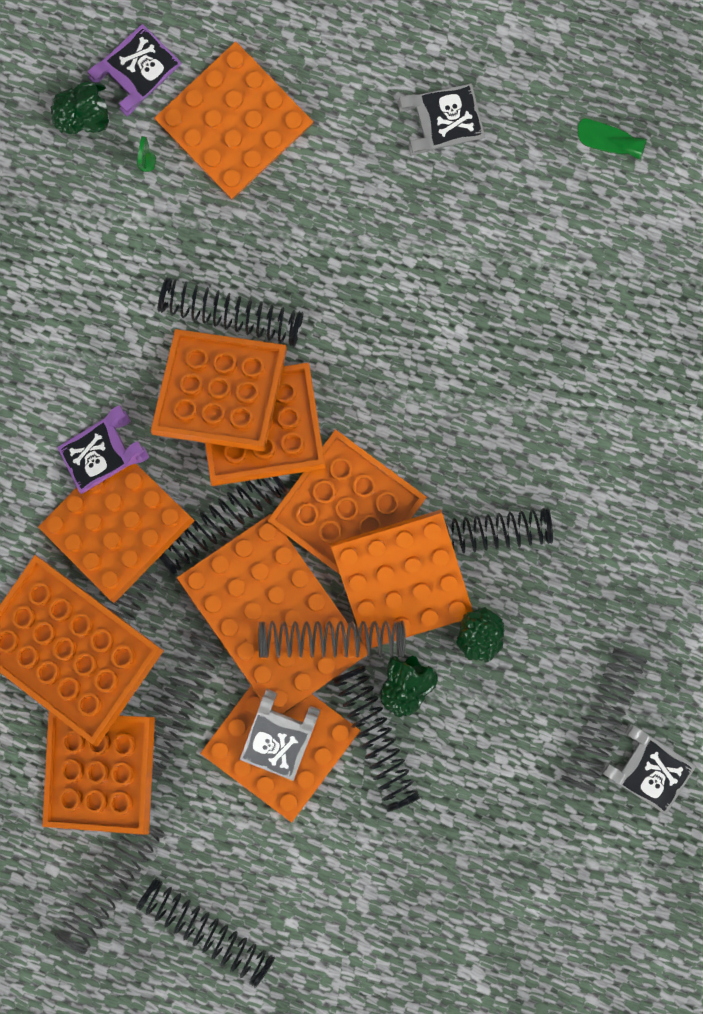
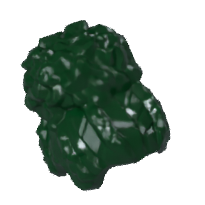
M85 81L78 84L74 89L70 88L56 94L53 99V105L50 107L52 123L55 128L61 133L65 132L75 135L82 130L87 133L106 130L109 123L108 110L105 100L98 95L99 91L106 89L105 85L100 82Z
M486 607L467 612L461 621L456 643L457 647L464 653L465 658L470 661L479 660L487 663L503 648L505 632L503 619Z
M397 656L390 657L386 673L388 678L382 685L380 701L388 711L393 712L397 717L415 714L421 707V703L425 700V696L436 688L438 681L437 673L433 671L431 666H421L416 656L408 657L405 662H401Z

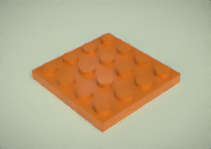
M236 41L154 117L155 121L231 200L314 124V121Z
M175 329L152 422V435L265 452L287 346Z
M309 363L283 367L265 452L205 443L211 486L326 469Z
M335 429L322 447L326 469L303 472L267 521L340 575L331 543L411 519L427 497Z
M132 464L83 494L76 487L38 528L110 601L115 603L195 520L137 464Z
M442 510L331 543L358 630L360 623L364 621L367 625L368 635L373 621L377 622L380 635L383 622L387 621L390 626L391 636L394 623L396 621H403L405 624V638L462 621L463 616L467 612L473 611ZM375 624L372 632L371 648L378 646ZM386 624L384 628L382 645L389 643L388 630ZM363 625L361 631V639L363 645L367 649L366 635ZM397 625L395 629L394 641H396Z
M250 686L200 754L292 823L355 739L356 735H358L360 729L357 727L352 728V723L313 694L284 713L283 715L303 722L310 706L321 710L295 778L292 781L240 760L261 703V699Z
M49 712L42 827L149 834L155 717L119 715L99 745L94 746Z

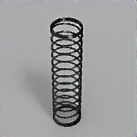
M165 278L159 295L158 312L161 311L163 313L168 306V302L164 303L167 290L168 293L171 290L170 314L173 316L178 311L179 304L174 312L172 311L176 279H174L171 288L172 279ZM187 281L185 282L181 293L182 300L180 313L182 318H185L190 311L189 307L183 316V307L187 288ZM195 285V289L192 295L193 301L191 309V318L193 321L197 320L200 315L199 310L196 317L194 318V308L198 285ZM208 287L206 288L203 297L204 303L202 311V322L204 324H206L211 317L210 313L205 321V309L209 292ZM219 290L217 291L213 302V325L215 327L219 325L222 319L221 315L216 323V311L220 293ZM228 293L224 304V328L226 330L232 324L231 319L226 326L230 293ZM241 296L238 297L235 306L236 315L234 327L236 332H239L243 326L242 321L239 328L237 329ZM249 299L246 308L247 317L245 332L247 336L252 332L254 328L253 324L248 332V323L252 299ZM262 301L260 302L256 313V317L258 316L256 336L258 338L262 336L265 330L263 327L259 334V325L263 306ZM273 304L270 306L269 312L267 314V319L269 318L267 328L268 341H270L275 335L274 330L270 336V327L274 308ZM284 307L281 308L280 314H279V316H278V322H279L278 342H279V344H281V343L284 341L285 337H286V332H285L284 335H283V337H282V339H280V338H281L282 321H283V315H284V309H285ZM295 310L292 311L288 321V325L290 324V347H295L298 340L297 333L302 325L304 315L300 311L297 313L295 322Z
M278 476L272 477L282 493L286 495L288 489ZM262 478L261 480L277 498H281L278 489L274 486V491L265 479ZM256 479L258 484L262 486L260 480ZM250 480L245 481L250 492L253 493L252 486L269 505H272L268 494L265 493V497ZM236 485L240 497L244 500L243 493L259 511L263 512L260 502L256 499V504L239 485ZM227 492L232 505H234L235 501L250 518H254L248 506L247 511L232 493ZM218 498V503L222 510L226 513L225 506L239 523L245 525L242 515L238 513V517L222 499ZM209 505L214 518H216L217 514L232 531H236L230 519L229 524L212 505ZM200 511V516L203 522L207 525L208 521L223 538H226L227 535L223 527L220 526V531L215 526V524L203 512ZM196 520L192 523L197 532L199 528L212 543L218 544L212 532L213 539ZM188 528L184 531L188 538L190 535L205 551L209 550L205 540L202 539V544ZM179 536L176 540L177 543L180 545L181 541L195 557L199 558L200 555L197 548L193 545V551ZM173 545L168 548L169 551L172 548L186 564H190V559L185 552L186 559ZM165 553L159 557L172 575H175L177 570L181 571V566L176 558L177 566Z
M548 507L542 508L540 514L541 526L542 521H544L545 526L547 525V530L545 529L546 542L552 544L553 527L550 509ZM532 509V510L530 511V514H529L530 527H531L532 513H533V514H534L535 521H536V525H537V530H538V535H539L540 544L542 545V544H543V533H542V529L540 530V525H539V521H538V518H537V514H536V512ZM520 511L518 515V525L520 528L522 514L526 527L528 542L531 546V530L529 532L528 523L524 512ZM509 512L507 515V527L509 529L511 515L516 534L517 544L520 548V532L518 534L516 521L513 513ZM498 513L496 516V528L498 530L500 517L506 546L509 549V533L507 535L503 517ZM487 514L485 517V530L487 531L489 519L495 548L498 550V535L496 536L491 516ZM476 515L474 518V532L476 531L478 520L484 550L487 551V536L484 537L481 520ZM464 517L463 533L465 532V524L467 522L472 548L476 552V538L473 539L470 522L467 517ZM453 518L451 527L452 535L454 533V524H456L461 550L464 554L465 539H463L462 541L457 519Z
M366 666L333 678L334 686L347 684L348 682L342 681L367 670L365 669ZM370 676L358 677L356 680L362 681L340 692L338 696L350 695L353 692H348L349 690L364 683ZM374 686L362 688L361 690L367 691L345 702L343 707L355 705L356 702L353 701L372 691ZM374 696L365 699L364 701H372L352 711L347 717L351 718L360 715L361 713L356 712L376 702L379 697ZM383 707L371 708L369 711H375L374 713L357 721L351 727L363 726L366 724L362 723L363 721L381 712ZM387 717L375 719V722H380L356 735V738L368 736L367 732L387 721ZM387 727L378 730L377 732H386L364 743L360 748L364 749L373 746L374 744L370 743L388 734L392 728ZM396 738L383 740L382 742H391L366 755L365 759L378 756L379 754L376 753L393 744ZM395 748L388 750L387 753H394L380 760L379 762L371 765L369 769L372 770L381 767V763L398 754L401 749ZM405 759L393 760L390 763H399L378 774L373 780L385 778L387 775L384 774L402 765ZM402 769L396 771L395 773H405L380 786L378 790L390 788L392 786L390 784L407 775L409 770ZM414 780L401 781L399 784H408L382 798V801L393 799L396 797L393 795L412 785ZM418 790L406 791L404 794H413L400 802H393L387 805L385 809H387V812L417 801L420 799Z
M158 877L153 880L136 906V909L141 910L151 893L157 889L146 909V915H149L158 904H154L150 909L163 884ZM169 887L164 892L163 896L166 895L156 914L155 921H159L166 913L167 909L162 913L161 911L172 891V887ZM179 893L172 901V903L175 902V904L164 924L165 928L168 927L176 918V916H174L170 920L176 906L180 901L181 893ZM187 900L183 904L181 909H185L174 929V934H177L185 925L186 921L179 927L190 906L191 900ZM197 906L192 911L191 915L194 913L195 915L183 936V940H187L194 932L195 928L191 931L190 929L200 911V906ZM209 912L205 913L200 922L203 920L204 922L194 939L193 947L204 937L203 934L199 938L209 918ZM219 918L215 919L209 927L211 928L214 925L202 949V953H205L213 944V941L210 943L209 941L216 930ZM225 925L220 930L219 934H221L222 932L223 934L212 954L211 959H215L218 956V954L222 951L223 947H221L219 950L218 948L221 945L227 933L228 925ZM237 931L233 932L228 939L229 941L233 938L221 961V966L225 965L232 956V953L228 954L237 938ZM247 937L238 943L237 947L242 943L243 945L232 964L230 972H233L242 961V959L239 961L238 959L247 943ZM253 944L247 951L248 953L252 950L240 974V978H243L251 968V966L248 968L247 966L254 955L257 947L256 944ZM266 950L261 951L256 958L261 957V960L249 981V985L254 986V988L259 985L275 960V956L270 955L262 970L257 973L265 958Z

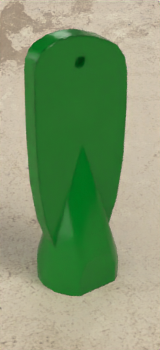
M587 118L582 119L578 125V137L583 145L608 153L630 154L634 158L641 160L647 139L634 138L616 127Z
M141 136L137 167L141 171L150 172L155 168L156 156L149 150L147 137Z

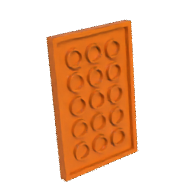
M269 514L178 576L177 581L261 701L266 689L277 692L272 710L284 714L329 683L333 678H336L366 657L367 649L360 641L359 657H356L354 631L351 628L348 657L346 658L340 624L337 657L334 658L329 625L326 654L323 658L320 632L317 626L314 657L312 658L306 625L303 657L300 658L295 626L292 655L289 658L285 628L283 626L280 657L277 658L272 625L269 657H259L258 633L260 621L265 622L266 642L269 625L272 621L276 625L278 642L281 623L283 621L286 622L289 643L294 621L298 623L300 639L304 623L306 621L309 622L312 640L315 623L319 621L322 627L323 641L328 621L333 625L334 637L339 621H342L344 624L346 637L349 625L286 534L267 521L271 516Z
M34 555L0 604V673L89 743L98 746L164 650L43 559Z

